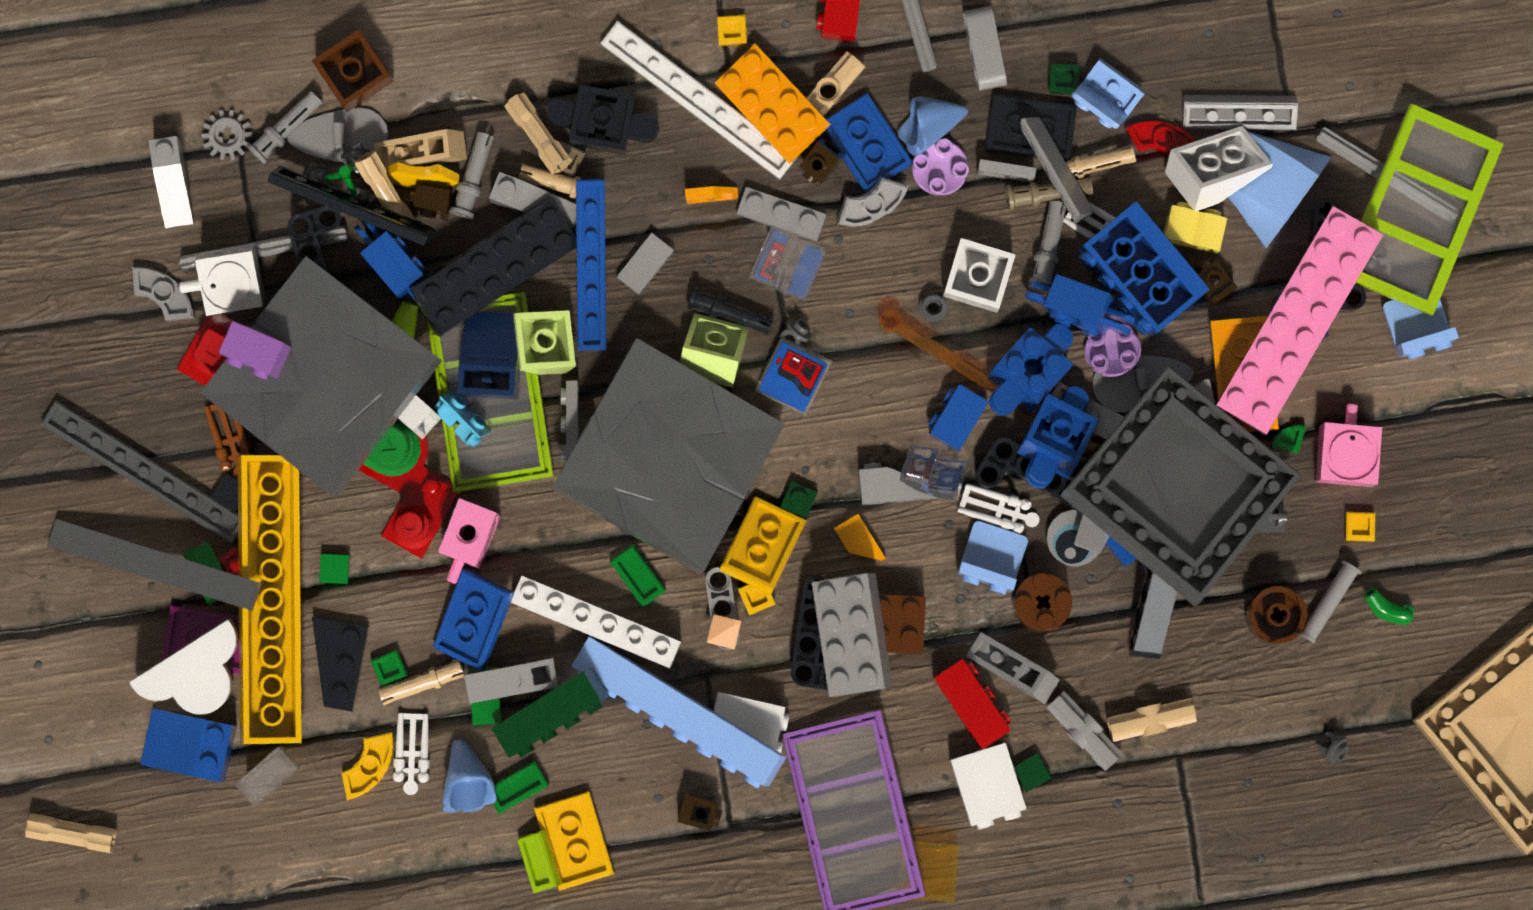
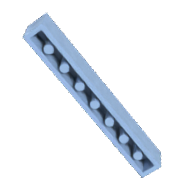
M588 637L572 664V667L578 670L577 675L592 667L610 697L615 698L617 695L626 700L624 703L626 707L636 713H639L640 710L650 715L648 718L650 722L660 728H663L664 725L674 730L672 733L674 737L687 743L688 739L698 745L696 747L698 752L708 758H711L712 754L722 760L720 763L722 767L732 773H735L736 770L746 775L744 780L756 788H759L760 785L769 787L787 758L782 753L596 638Z

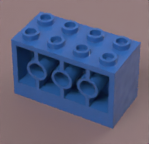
M1137 201L1077 250L1081 254L1078 256L1080 262L1086 269L1090 270L1092 268L1099 276L1096 278L1099 285L1106 292L1111 290L1117 298L1115 302L1119 309L1125 314L1129 312L1136 319L1134 326L1143 336L1147 334L1151 337L1157 334L1210 290ZM1116 246L1119 248L1122 247L1124 249L1125 257L1122 255L1119 256L1116 253ZM1134 267L1142 270L1143 279L1135 276ZM1153 290L1161 293V300L1154 299Z

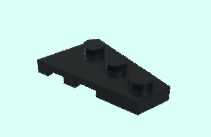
M312 617L324 707L353 712L369 627Z

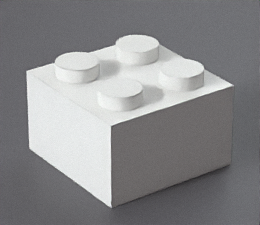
M961 238L943 297L997 313L1016 254Z

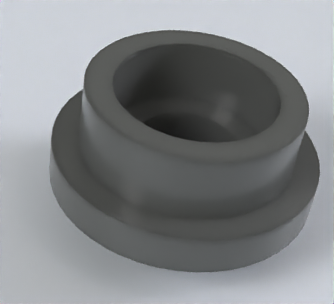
M935 293L924 296L919 304L921 316L929 322H937L943 319L948 309L946 300L941 295ZM929 304H937L939 310L936 313L929 312Z

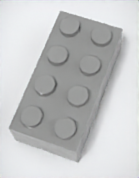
M876 573L812 582L829 697L893 688Z

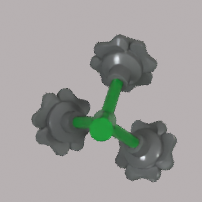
M362 143L345 146V152L341 154L345 166L340 167L337 173L331 174L326 170L324 164L317 165L316 163H310L308 169L302 172L303 175L332 186L330 180L340 178L346 182L349 188L348 193L372 203L376 200L370 189L362 190L355 188L350 179L351 171L356 176L360 174L354 161L365 153L371 152V149L368 147L364 148Z

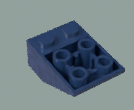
M477 312L465 321L459 360L457 393L462 397L518 400L520 370L513 314Z

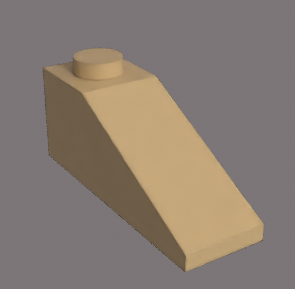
M444 129L373 143L374 150L385 167L396 162L412 166H430L467 159L464 131Z

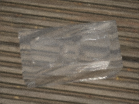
M278 746L235 785L253 806H259L302 767L283 746Z

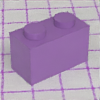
M232 321L218 353L227 358L225 363L241 369L243 365L252 368L251 374L267 380L268 376L278 379L291 347L279 340Z

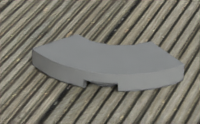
M880 176L876 185L867 193L858 196L845 195L836 222L845 226L870 224L891 213L902 201L909 186L905 183Z
M132 267L134 295L137 297H147L155 301L162 309L165 321L195 319L189 297L186 293L180 292L179 284L175 280L155 269Z

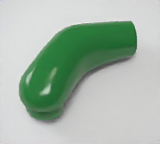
M1370 588L1365 591L1363 596L1373 614L1378 618L1399 625H1408L1413 621L1415 611L1410 604L1397 606L1388 601L1376 588Z

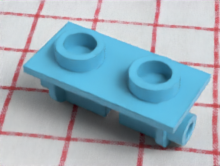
M453 391L440 397L441 400L434 406L437 410L436 414L449 427H452L457 421L460 423L454 432L467 446L476 447L481 442V437L492 432L486 426V421L478 414H474L467 406L465 399Z

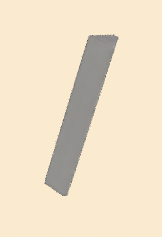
M1183 95V129H1234L1243 126L1245 129L1296 130L1298 113L1296 96Z
M1038 117L1021 119L1020 128L1074 222L1078 223L1094 213L1091 205L1041 119Z

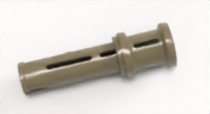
M1090 177L1076 180L1085 196L1093 195V185ZM1033 181L1025 186H1005L1006 202L1009 211L1014 210V207L1032 205V207H1037L1040 205V202L1061 199L1052 183L1038 185L1037 182Z

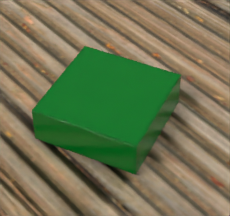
M321 554L319 583L349 584L350 555Z
M397 649L370 660L381 687L408 676Z

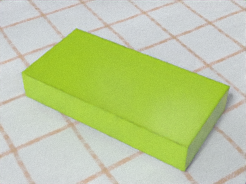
M542 830L517 838L533 893L562 885L546 831Z

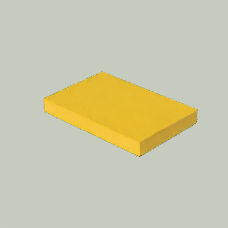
M755 496L719 571L772 594L807 520Z
M589 791L534 808L540 830L546 831L562 885L558 886L559 891L614 874Z

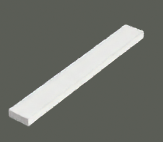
M617 21L600 44L779 180L793 164L794 161L789 164L746 117Z

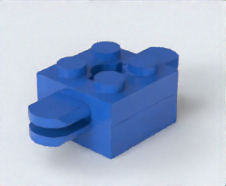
M364 222L377 237L373 242L359 225L355 226L354 229L369 245L360 254L401 302L411 296L415 300L408 287L424 278V275L428 272L415 255L411 258L406 255L410 250L398 235L395 234L391 237L387 231L381 234L374 225Z
M1057 274L1051 287L1036 281H1030L1028 287L1047 295V297L1030 291H1026L1024 296L1032 302L1043 305L1050 313L1049 316L1054 319V323L1070 328L1071 324L1081 328V333L1091 337H1096L1097 334L1105 336L1108 329L1129 336L1131 329L1112 321V319L1129 325H1134L1136 320L1128 314L1116 311L1117 303L1110 293Z
M1056 324L1049 328L1042 337L1030 327L998 362L988 376L998 386L989 399L990 408L996 414L1006 416L1013 412L1018 405H1021L1032 414L1044 400L1047 393L1049 394L1073 366V363L1063 355L1073 341L1072 332L1068 327Z
M1069 387L1064 391L1060 399L1047 393L1029 426L1017 453L1031 460L1025 472V479L1032 487L1045 488L1051 483L1055 473L1068 479L1082 457L1099 419L1085 413L1089 403V396L1080 387Z

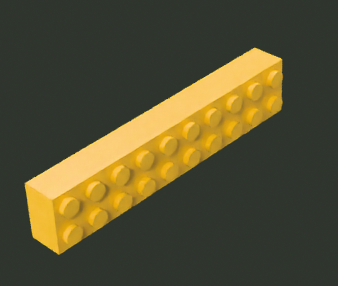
M241 455L238 457L239 576L262 584L253 611L239 607L240 744L302 743L299 470L280 455Z

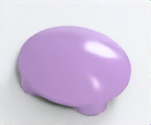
M948 139L938 140L922 154L914 156L912 162V173L916 183L927 193L937 196L949 195L957 191L964 184L969 172L968 161L964 152Z
M1123 324L1131 329L1129 336L1109 329L1105 336L1097 334L1096 337L1088 336L1084 346V355L1086 362L1092 370L1103 376L1116 377L1128 373L1136 366L1141 355V344L1129 325Z

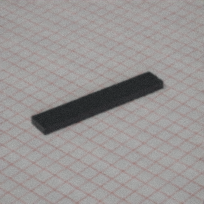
M279 166L269 174L268 183L423 246L434 236L436 229L286 167Z

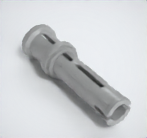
M309 91L273 127H266L264 134L253 145L248 144L246 147L264 165L267 162V157L278 147L282 148L284 146V139L323 103L313 92Z
M482 132L476 133L463 180L456 186L458 192L453 207L449 208V213L458 217L473 219L474 214L472 211L476 198L480 197L481 194L479 184L494 140L493 136Z
M1049 201L1039 252H1036V255H1034L1033 260L1036 263L1033 277L1029 279V284L1030 281H1036L1050 287L1053 284L1052 278L1055 265L1059 263L1058 256H1056L1066 211V206L1063 202Z

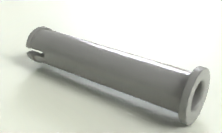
M1342 560L1341 564L1343 566L1299 634L1312 643H1315L1316 638L1357 574L1361 575L1362 573L1346 561Z

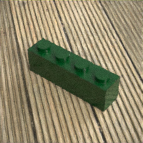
M591 667L491 729L508 758L516 754L522 758L535 750L533 744L539 740L545 744L558 736L556 730L564 726L567 730L581 722L579 718L581 714L587 711L590 716L604 707L602 701L610 696Z

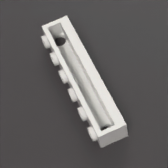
M521 576L511 603L670 669L682 643L524 576Z

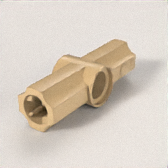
M846 52L828 74L818 81L816 88L809 94L807 99L824 116L840 100L842 94L861 74L865 66L852 54ZM826 85H832L837 91L834 97L827 99L820 94L821 89Z
M1191 698L1163 705L1161 703L1137 708L1134 712L1107 718L1112 742L1139 735L1145 737L1168 731V728L1197 722Z

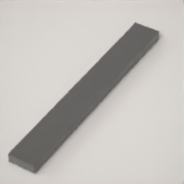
M55 400L40 425L234 545L238 538L237 513Z
M58 519L55 520L47 545L251 611L254 609L262 584Z

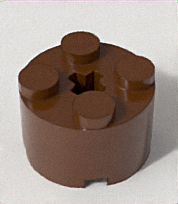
M1046 573L1035 574L1025 579L1017 587L1013 597V609L1016 618L1024 627L1032 631L1045 632L1059 627L1066 621L1072 608V596L1067 585L1060 578ZM1037 596L1039 598L1044 596L1048 598L1046 602L1049 605L1048 609L1043 607L1039 610L1036 607L1038 605Z
M1273 586L1259 591L1251 598L1246 608V623L1250 632L1259 641L1267 644H1282L1294 640L1302 632L1307 621V608L1302 597L1293 590L1282 586ZM1273 608L1276 611L1282 612L1279 623H1277L1276 619L1272 620L1270 614L1273 613Z

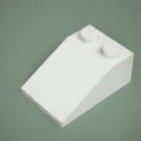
M1240 126L1171 149L1165 174L1192 209L1198 211L1220 203L1272 168L1273 164L1246 129Z

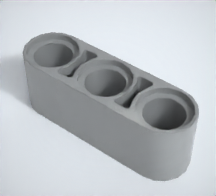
M992 6L963 11L978 91L1006 86L1005 68Z
M720 567L713 568L707 573L705 579L711 622L713 615H717L714 607L720 601H726L731 606L730 613L725 617L737 620L731 577L719 571ZM722 573L726 576L727 582L723 588L716 589L710 584L713 574ZM738 633V637H737V641H736L735 647L738 645V643H739V641H740V634H739V633ZM718 646L723 650H731L730 648Z

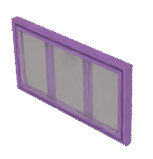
M882 710L793 732L787 731L782 734L823 909L869 910L927 896Z

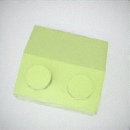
M570 310L513 314L520 371L538 375L563 374L576 366Z
M694 313L683 346L680 363L713 383L733 388L749 327Z

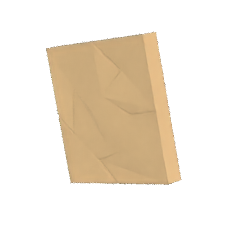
M1533 621L1412 720L1520 852L1526 855L1533 850Z

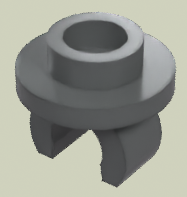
M793 318L786 322L787 328L780 335L781 340L789 334L794 336L795 343L792 345L794 348L799 347L803 341L807 342L811 338L809 325L802 319L796 320Z
M1326 732V737L1332 741L1331 745L1328 748H1324L1318 744L1316 746L1317 749L1326 756V760L1331 764L1342 761L1349 750L1347 739L1344 737L1337 739L1334 734Z

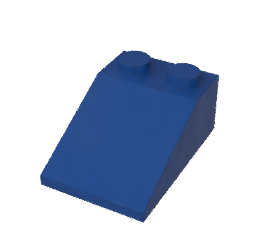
M152 708L140 765L192 777L225 782L237 726Z

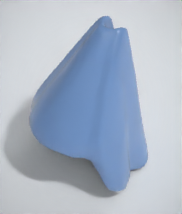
M923 96L914 97L910 103V117L898 129V136L906 143L909 153L918 156L956 126L968 114V109L963 105Z
M461 739L454 740L452 742L443 790L442 810L449 813L457 811L473 812L483 809L485 805L495 803L497 798L496 790L489 772L466 741Z

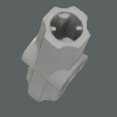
M1065 691L1046 707L1066 729L1065 732L1082 750L1085 749L1104 771L1123 755L1103 733L1102 727L1087 712L1084 713Z

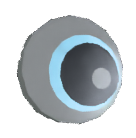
M1079 510L1061 513L1052 520L1047 530L1046 543L1049 552L1056 561L1066 566H1082L1090 563L1098 556V553L1083 549L1074 544L1083 516Z

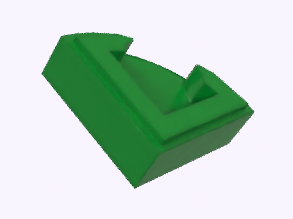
M1293 425L1284 428L1274 437L1270 446L1298 454L1306 426Z

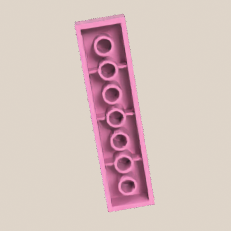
M1334 206L1332 207L1219 400L1217 406L1266 436L1383 234Z

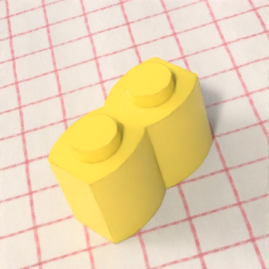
M1177 202V206L1172 205L1169 208L1164 235L1172 244L1217 254L1220 252L1227 218L1222 217V212L1218 210L1205 209L1204 212L1194 211L1188 203Z

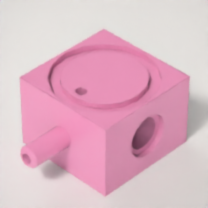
M1348 403L1346 405L1345 424L1325 422L1319 426L1315 482L1363 487L1378 485L1382 427L1356 425L1357 404Z
M459 498L438 551L440 554L454 559L446 578L447 581L454 584L457 583L464 563L481 569L501 517L498 513ZM469 527H474L476 529V536L471 541H465L463 537L464 531Z

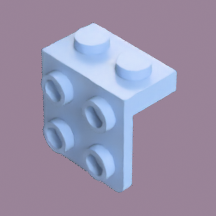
M1100 58L1071 96L1075 99L1074 102L1079 108L1084 111L1090 110L1096 114L1098 121L1107 128L1113 127L1118 129L1146 91Z
M1430 289L1415 293L1414 295L1426 299ZM1395 300L1386 302L1383 305V312L1398 358L1408 356L1409 360L1424 356V350L1435 347L1436 352L1452 347L1451 342L1459 338L1456 328H1449L1440 300L1433 316H1429Z
M977 521L973 524L957 574L963 576L962 581L978 586L980 581L989 584V590L1003 595L1006 594V591L1012 592L1017 581L1016 577L1028 539L1023 535Z

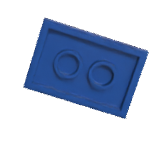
M868 93L826 119L831 125L824 132L830 141L846 154L843 161L864 193H867L876 185L880 176L891 179L912 166L911 158Z
M462 569L433 648L479 671L485 670L515 592L468 569Z

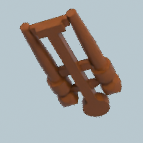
M215 404L207 406L204 409L217 450L215 453L217 459L221 462L220 468L224 472L230 471L232 466L229 461L234 460L236 465L234 476L238 479V457L241 455H254L251 453L252 446L250 440H247L244 427L236 420H234L238 435L233 437L226 413ZM218 410L227 437L225 440H221L211 413L212 411ZM240 441L239 446L242 453H238L235 442ZM223 446H230L231 456L228 457L227 450Z

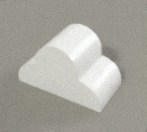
M232 619L225 621L129 682L130 685L140 696L148 700L161 701L173 696L176 702L190 713L207 714L217 710L227 701L233 688L232 673L225 662L234 655L238 647L239 634Z

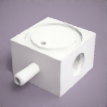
M255 244L198 253L195 263L199 279L179 283L181 293L201 290L206 316L262 307L266 299Z

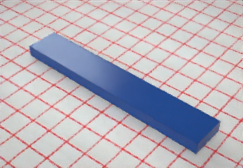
M605 179L575 180L577 350H606Z

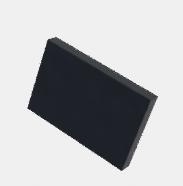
M993 94L985 151L1037 158L1020 128V122L1023 118L1038 117L1047 129L1064 161H1070L1077 105Z

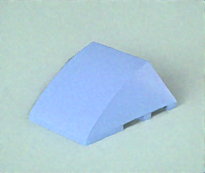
M1248 132L1273 165L1268 171L1227 198L1235 205L1246 220L1247 225L1252 228L1266 249L1319 177L1331 157Z

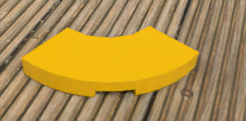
M396 162L385 167L390 182L397 186L416 189V185L445 188L459 184V174L440 164L423 167Z
M393 732L364 738V750L360 760L352 768L341 772L347 800L357 798L369 792L384 777L393 756Z

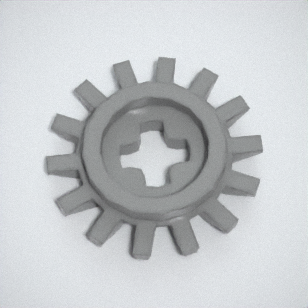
M223 110L219 111V119L216 120L213 115L209 117L213 121L211 126L204 123L203 127L208 129L209 133L201 134V138L209 139V142L204 144L205 148L211 146L214 148L210 155L214 156L219 151L221 152L220 160H224L226 153L230 154L231 160H235L234 151L237 150L241 156L245 153L240 147L251 144L244 140L245 137L253 136V133L245 132L250 123L241 124L244 117L242 114L235 119L233 110H230L229 117H225ZM226 128H231V133L235 134V138L229 139L228 143H223L224 139L219 136L220 132H225Z

